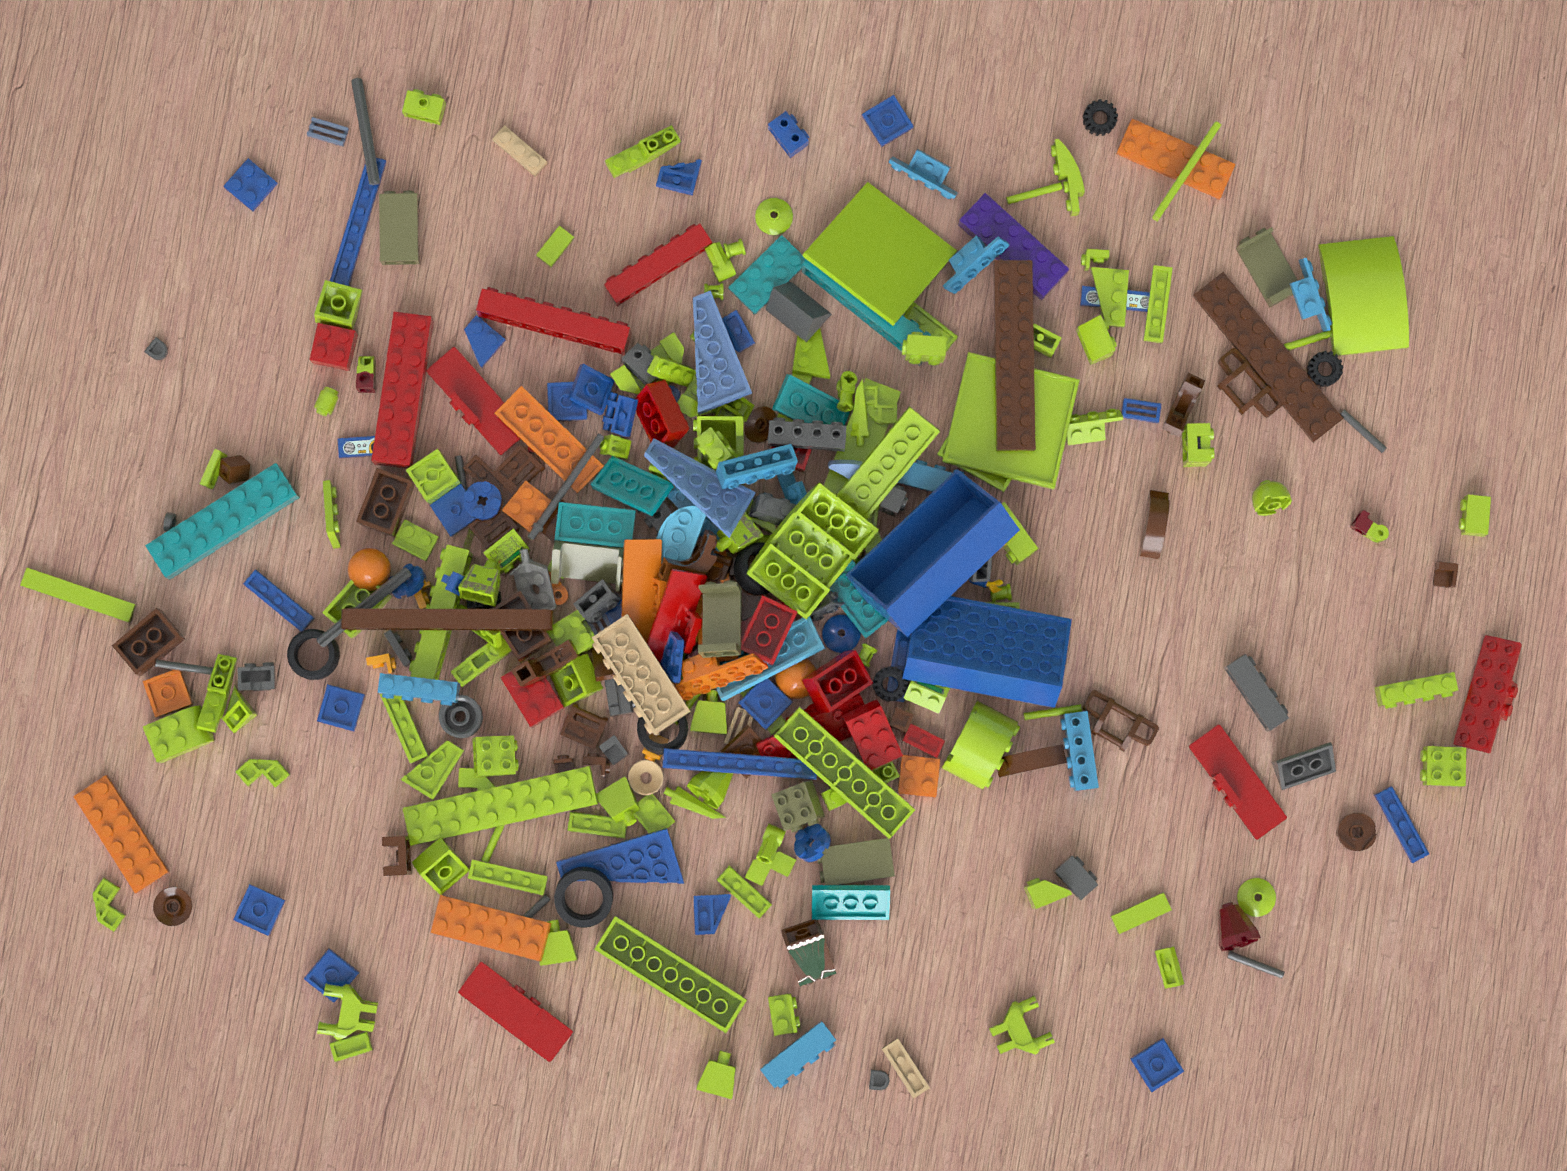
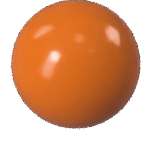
M364 548L357 551L351 557L348 564V575L357 588L375 591L377 590L376 586H382L389 580L391 564L388 557L380 550Z
M806 658L775 674L776 685L789 698H805L809 694L801 679L815 671L816 667Z

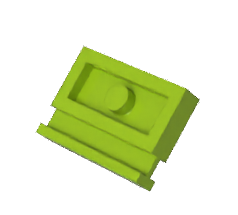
M404 519L392 544L427 562L439 537Z
M654 794L646 795L638 802L639 810L633 813L648 833L669 828L676 822Z

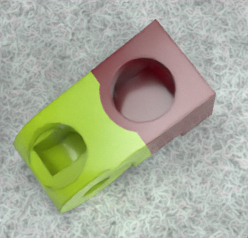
M375 356L358 357L356 389L358 393H376Z
M1361 510L1350 528L1373 542L1379 543L1386 540L1389 536L1388 528L1368 519L1370 513Z

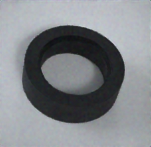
M577 867L571 869L562 876L557 884L554 894L555 908L560 917L572 926L580 928L595 926L602 922L611 910L614 897L613 888L609 879L595 868ZM577 880L592 881L601 889L603 895L602 905L591 914H578L571 910L566 903L565 891L570 884Z

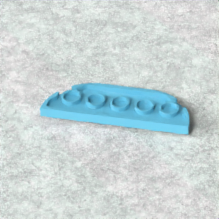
M689 505L682 507L670 514L663 522L656 538L662 540L661 564L664 557L678 561L692 557L707 517L697 506Z

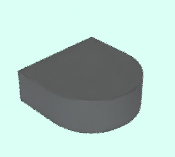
M155 337L144 352L154 360H163L168 355V347Z
M166 513L163 526L164 531L167 532L175 527L177 514Z
M871 1069L869 1089H886L890 1082L887 1073L882 1070Z

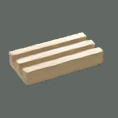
M736 708L724 741L725 744L730 742L729 739L739 712L743 714L735 736L741 731L746 715L750 716L747 725L751 727L753 717L745 709Z

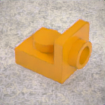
M423 580L424 586L414 594L420 609H426L427 604L431 603L427 593L422 592L432 587L430 581L426 582V580Z
M389 653L366 658L367 665L373 666V669L382 668L384 663H387L388 673L392 674L394 669L397 668L395 657H392Z
M653 733L649 735L652 741L659 744H665L669 741V739L660 735L656 736ZM645 747L642 750V753L645 754L644 758L655 762L656 759L660 761L662 755L648 751Z

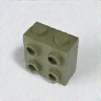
M812 780L771 794L784 831L790 829L792 833L803 829L802 825L807 823L808 826L820 823L819 819L825 817Z

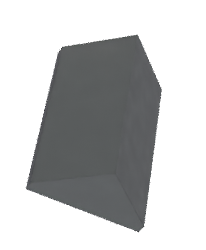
M792 282L773 287L766 307L767 312L805 342L832 315Z
M1331 742L1271 762L1282 790L1336 772Z

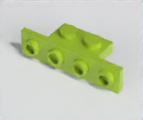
M1108 409L1106 412L1099 413L1091 411L1084 415L1072 414L1066 438L1067 444L1076 445L1106 440L1104 423L1123 420L1121 411Z

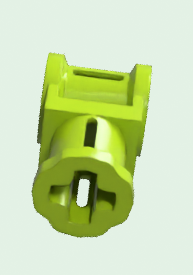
M845 371L841 375V380L836 384L837 397L839 398L837 409L842 412H849L854 409L852 401L858 379L855 373Z

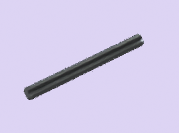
M355 78L351 80L368 181L370 185H377L380 183L363 81L361 78Z
M406 567L403 568L355 608H373L411 577V572ZM341 619L317 638L320 646L325 647L345 631L341 629Z

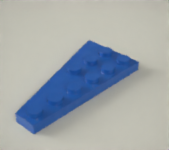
M668 828L556 861L561 878L571 869L591 867L601 871L609 881L685 883Z

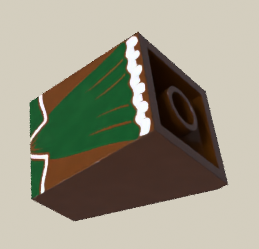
M811 919L781 930L799 986L810 985L814 981L828 979L836 974L818 920Z

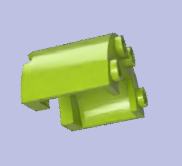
M697 416V420L693 419V431H697L698 436L710 427L715 432L719 430L730 442L733 450L740 457L744 456V416ZM694 438V449H698L699 443ZM698 449V457H694V460L713 469L707 461V457Z
M977 700L942 769L982 790L985 786L989 788L993 781L991 776L994 770H999L1004 762L1002 756L1004 752H1009L1013 744L1010 740L1012 736H1016L1020 729V726L1017 725L1018 721Z

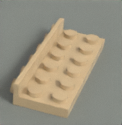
M628 614L592 637L594 649L598 654L601 652L604 656L603 663L608 670L611 668L615 673L613 675L614 680L618 685L622 684L625 691L623 694L629 702L632 700L636 707L633 709L639 718H644L646 722L644 726L649 734L659 735V732L691 712Z

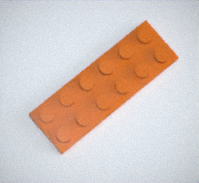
M1131 119L1116 154L1176 180L1198 147L1135 119ZM1204 151L1183 184L1220 200L1236 164Z
M522 386L494 413L564 481H566L587 450ZM592 455L571 485V488L578 493L604 465Z
M108 775L103 776L73 796L135 894L169 873V870Z
M440 895L430 933L542 961L551 923Z

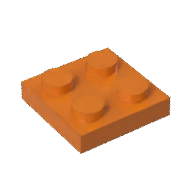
M525 481L502 511L530 533L533 523L539 520L551 500L529 482Z
M172 670L143 681L155 718L193 705L182 671Z
M903 755L901 757L898 794L936 798L940 759Z

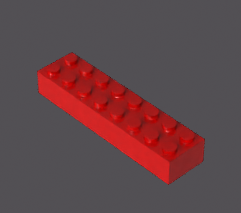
M487 287V289L482 288L476 307V312L480 318L621 355L627 353L632 332L625 322H609V319L606 317H590V313L583 311L575 313L572 312L571 308L561 306V309L549 302L540 304L535 302L533 298H517V295L514 293H498L499 290Z
M393 312L371 459L374 465L408 469L413 465L434 325L432 316Z

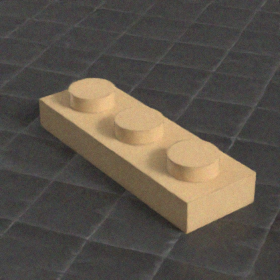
M505 125L492 139L493 142L534 177L548 164L543 157Z
M898 1038L882 1048L913 1098H916L930 1088Z

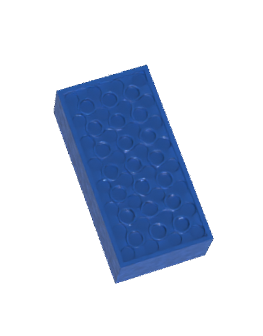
M957 469L845 576L868 604L908 637L1020 529L996 498Z
M950 596L910 634L902 679L1055 708L1063 686L1072 619Z

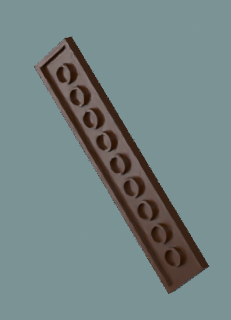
M994 260L996 451H1035L1032 260Z
M1224 272L1193 295L1231 344L1251 363L1252 369L1267 386H1271L1283 403L1282 406L1312 443L1344 419Z

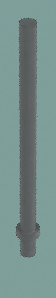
M599 433L597 434L539 520L533 523V528L527 535L528 538L534 540L538 533L543 531L544 524L599 447L604 436Z

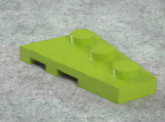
M1091 267L1103 319H1106L1111 327L1124 328L1129 270Z
M820 328L807 342L797 336L792 369L793 374L830 379Z
M330 480L323 481L326 533L333 549L341 548L340 525L337 520L339 510L338 505L335 503L337 489L336 486L333 487Z
M447 740L400 780L434 800L464 750Z

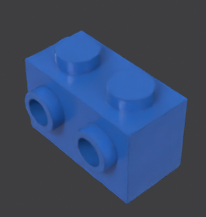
M785 111L768 123V130L789 158H792L808 146L809 136L804 129L800 130L796 125L798 121L793 114L789 115Z

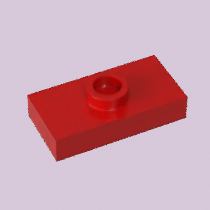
M910 724L902 740L935 758L938 757L945 743V740L913 724Z

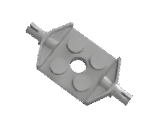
M528 548L519 550L522 564L510 573V575H514L517 591L523 593L532 609L554 610L556 603L547 566L530 559ZM534 584L539 587V594L534 592Z

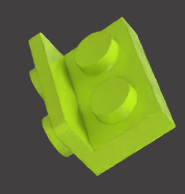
M791 993L768 997L774 1036L797 1033V1028L801 1027L799 1016L795 1017L794 1009L797 1008L796 997H791Z

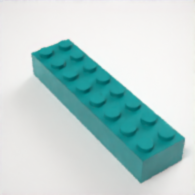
M806 259L803 262V274L901 352L903 340H906L907 335H911V332H922L925 336H931L929 332L926 331L924 333L920 330V325L912 319L909 321L905 318V313L892 326Z
M275 463L145 546L164 577L171 580L300 497L282 468Z

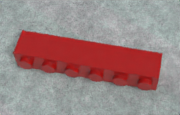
M700 223L698 225L692 224L686 229L684 234L673 236L665 246L663 244L659 245L654 249V253L649 256L647 254L643 255L635 265L632 266L630 264L623 268L621 274L617 276L612 275L607 278L604 284L605 289L618 307L704 252L705 248L712 244V241Z

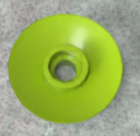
M766 199L756 210V224L762 232L768 235L783 234L792 224V209L782 199ZM772 212L778 214L776 218H772L770 215Z
M1252 878L1240 886L1237 893V901L1247 915L1261 917L1273 909L1276 902V893L1268 881L1261 878ZM1256 894L1261 895L1260 901L1255 900L1254 897Z

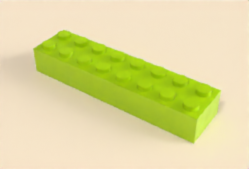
M446 545V549H442L440 555L442 564L441 567L436 569L435 578H437V582L431 588L430 597H432L430 604H427L426 609H456L459 606L460 596L446 590L447 584L441 582L444 574L451 576L453 571L464 577L466 576L473 557L469 550L451 545ZM452 630L419 631V634H422L420 642L417 641L414 652L417 654L415 660H412L410 663V677L439 680Z
M618 916L614 917L594 949L724 1033H727L747 1001L739 993Z

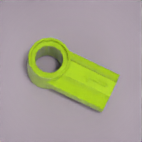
M720 242L713 243L705 248L719 283L736 275L735 269L730 259H727Z
M768 823L762 838L763 842L756 856L760 862L764 864L772 863L786 831Z

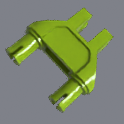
M326 983L323 996L337 997L342 1000L339 1023L330 1024L319 1021L317 1034L331 1035L336 1040H341L356 1030L373 1032L375 1021L361 1019L360 1013L361 1011L376 1013L378 1002L363 1000L349 984L336 986Z
M1035 996L1019 1003L1018 1001H1013L1003 1022L989 1028L992 1036L1007 1031L1011 1039L997 1045L1000 1054L1017 1048L1036 1055L1040 1052L1039 1049L1055 1043L1054 1039L1051 1038L1053 1037L1051 1032L1035 1039L1031 1037L1024 1021L1023 1013L1039 1007L1038 1002H1035L1037 1001Z

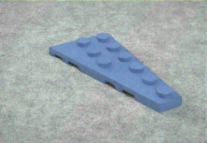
M711 291L693 297L698 415L752 394Z
M653 439L644 456L730 538L756 492L741 484L733 489H722L715 470Z

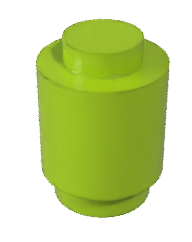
M324 387L320 391L314 408L317 409L316 413L322 416L331 415L339 398L337 396L339 392L332 388Z

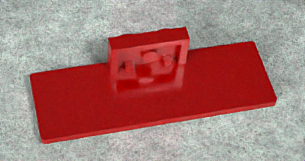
M452 347L426 370L428 375L451 399L449 404L455 411L460 410L464 414L462 416L463 420L468 425L472 423L499 455H503L520 440L494 414L504 404L502 399L456 347Z
M677 569L671 570L647 640L648 646L659 663L661 662L670 631L677 632L683 638V653L691 654L692 648L696 644L698 631L702 627L703 619L695 610L702 593L699 590V585H704L707 579L705 574Z
M1485 635L1453 742L1454 745L1488 754L1491 753L1500 720L1507 721L1508 716L1512 714L1513 698H1516L1518 693V684L1513 682L1512 678L1522 648L1520 642Z
M858 693L831 712L818 713L814 703L810 704L804 711L840 742L851 736L842 715L865 704ZM774 735L756 743L761 756L799 759L780 743Z
M1216 725L1188 746L1213 780L1212 785L1223 794L1224 802L1229 808L1232 807L1256 840L1287 819L1285 813L1221 725Z
M483 962L478 964L458 991L461 996L548 1062L554 1059L573 1033V1030L542 1008L539 1000L533 996L529 998L524 994L525 990L517 984L515 986Z

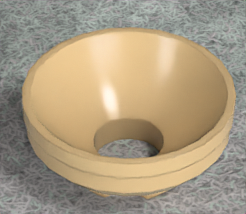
M642 760L635 763L628 774L630 787L641 795H651L657 792L663 783V772L659 765L650 760ZM645 772L652 775V781L648 784L642 783L640 779L641 775Z

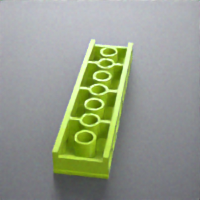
M865 378L864 385H878V404H897L901 391ZM853 409L846 428L845 452L837 451L834 460L864 462L884 438L889 424H877L867 414L870 436H864V446H856V436H851ZM830 469L824 486L836 495L849 479Z
M800 706L775 733L774 737L887 838L890 839L916 810Z

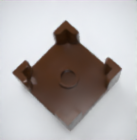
M409 836L382 837L383 847L398 846L396 860L399 862V866H384L383 876L412 875Z

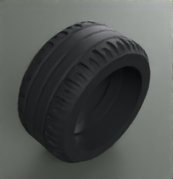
M763 542L747 546L737 555L734 562V576L742 589L754 595L770 593V591L746 574L749 556L757 555L765 544Z
M307 629L299 632L293 637L287 650V659L291 669L300 677L308 680H320L328 677L334 672L340 659L339 647L334 639L327 644L329 658L321 669L309 671L300 665L298 651L301 645L309 639L320 637L324 633L322 630Z
M686 716L677 720L679 724L677 737L665 744L652 741L647 735L644 718H639L637 733L641 744L648 751L663 755L664 748L679 749L686 741L688 735Z

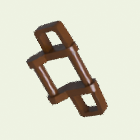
M1232 348L1218 360V364L1228 377L1217 387L1220 391L1223 390L1237 406L1238 412L1241 415L1254 406L1264 417L1268 418L1283 405L1271 386L1266 385L1252 369L1251 363L1236 348ZM1231 354L1242 364L1234 372L1225 362V358ZM1243 371L1261 389L1246 404L1228 386ZM1266 394L1276 404V407L1271 411L1266 410L1259 402Z
M1096 690L1091 691L1083 705V710L1088 711V714L1097 719L1091 734L1095 736L1097 734L1118 746L1119 750L1123 752L1132 739L1149 746L1159 730L1158 725L1146 719L1143 715H1137L1116 703L1115 699L1109 698ZM1093 696L1107 702L1101 714L1089 707V702ZM1111 709L1134 721L1124 740L1101 728ZM1141 722L1153 729L1149 740L1135 735Z

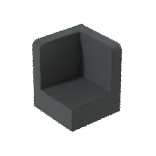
M615 735L599 746L613 765L629 755Z

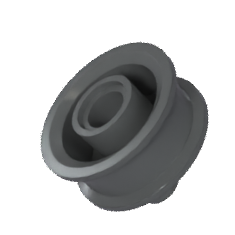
M459 695L458 703L452 702V706H441L439 722L447 734L456 738H467L474 735L480 729L483 722V712L480 705L474 699L465 695ZM460 711H464L466 714V718L462 722L456 720V714Z

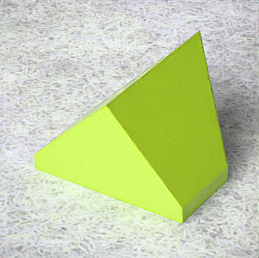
M742 397L718 407L715 416H744V422H746L755 405Z
M234 685L226 714L222 719L230 730L236 733L254 719L257 713Z

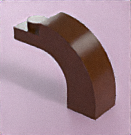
M1187 373L1170 407L1162 429L1171 435L1181 436L1188 416L1202 391L1205 380Z
M1150 490L1147 519L1140 550V556L1160 558L1170 505L1169 493L1155 490Z
M705 529L697 552L689 559L678 561L664 557L658 573L660 579L667 582L672 569L706 574L717 559V555L712 551L717 545V536L713 531Z
M571 639L535 659L524 661L511 671L520 687H523L557 672L580 655Z
M1063 744L1002 757L1004 762L997 772L999 777L1065 764L1067 761Z

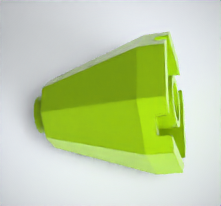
M701 771L692 777L687 787L697 798L702 797L706 805L718 809L724 801L733 773Z

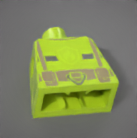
M745 512L730 538L721 530L717 532L720 539L717 541L716 548L721 552L728 548L731 553L735 554L747 546L757 543L764 535Z
M487 560L484 566L473 565L458 586L460 598L495 607L501 584L500 572L496 569L497 564L492 560Z

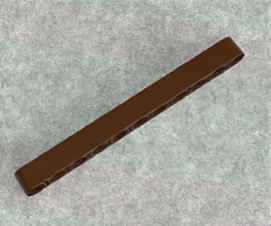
M342 609L341 629L553 630V610Z

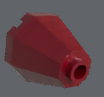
M1233 902L1222 905V909L1218 911V944L1221 951L1235 950L1234 947L1242 948L1257 942L1261 938L1258 929L1238 904L1233 905Z

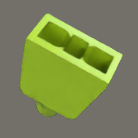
M711 690L707 693L706 701L698 700L690 731L727 735L725 703L718 702L717 691Z
M625 776L596 794L599 804L616 823L623 820L626 826H631L637 821L633 813L639 810V806L633 789L630 787L629 781Z
M559 919L547 921L551 923L542 961H539L540 966L578 960L569 930L560 931Z
M720 1050L717 1061L709 1059L696 1090L732 1099L736 1066L728 1064L731 1053Z

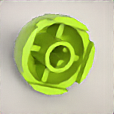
M1265 480L1261 482L1252 494L1254 510L1260 516L1275 514V509L1281 507L1284 510L1292 502L1287 488L1282 483Z

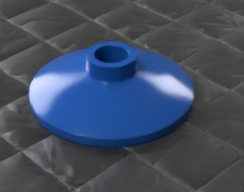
M847 615L831 617L825 623L822 631L825 645L837 653L854 649L860 640L861 634ZM839 630L845 631V635L843 637H840L838 635Z

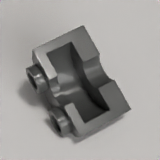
M273 662L263 663L261 667H256V663H246L244 667H237L238 691H267L276 689V674Z

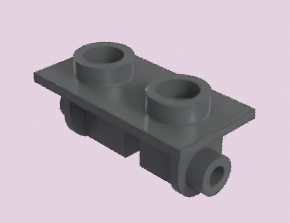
M830 591L823 598L822 604L820 602L810 615L813 621L823 619L825 614L836 612L838 607L844 605V602H838L837 592Z

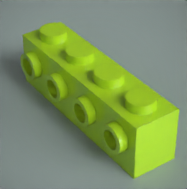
M1455 672L1378 686L1374 689L1378 706L1385 705V709L1397 707L1396 703L1404 702V705L1416 703L1415 699L1420 698L1423 699V702L1434 700V696L1440 694L1442 698L1453 696V692L1458 691Z

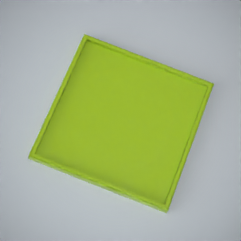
M867 182L804 252L803 257L894 326L945 267L949 259L956 254L957 250Z
M968 352L942 462L1054 490L1080 379L1034 368L1036 450L996 451L995 358Z

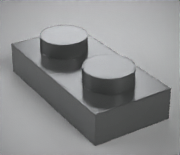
M392 630L384 633L403 666H410V659L413 656L408 648L404 649L400 644L403 640L398 632L394 633Z

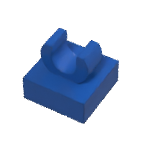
M453 571L451 576L444 574L441 582L447 584L446 590L460 596L458 586L464 579V576Z

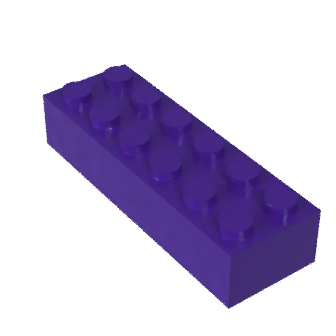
M986 193L959 220L958 226L972 238L976 235L980 237L985 246H988L998 236L1009 243V247L1002 254L998 255L995 258L996 260H1032L1033 293L1041 301L1069 271V268Z

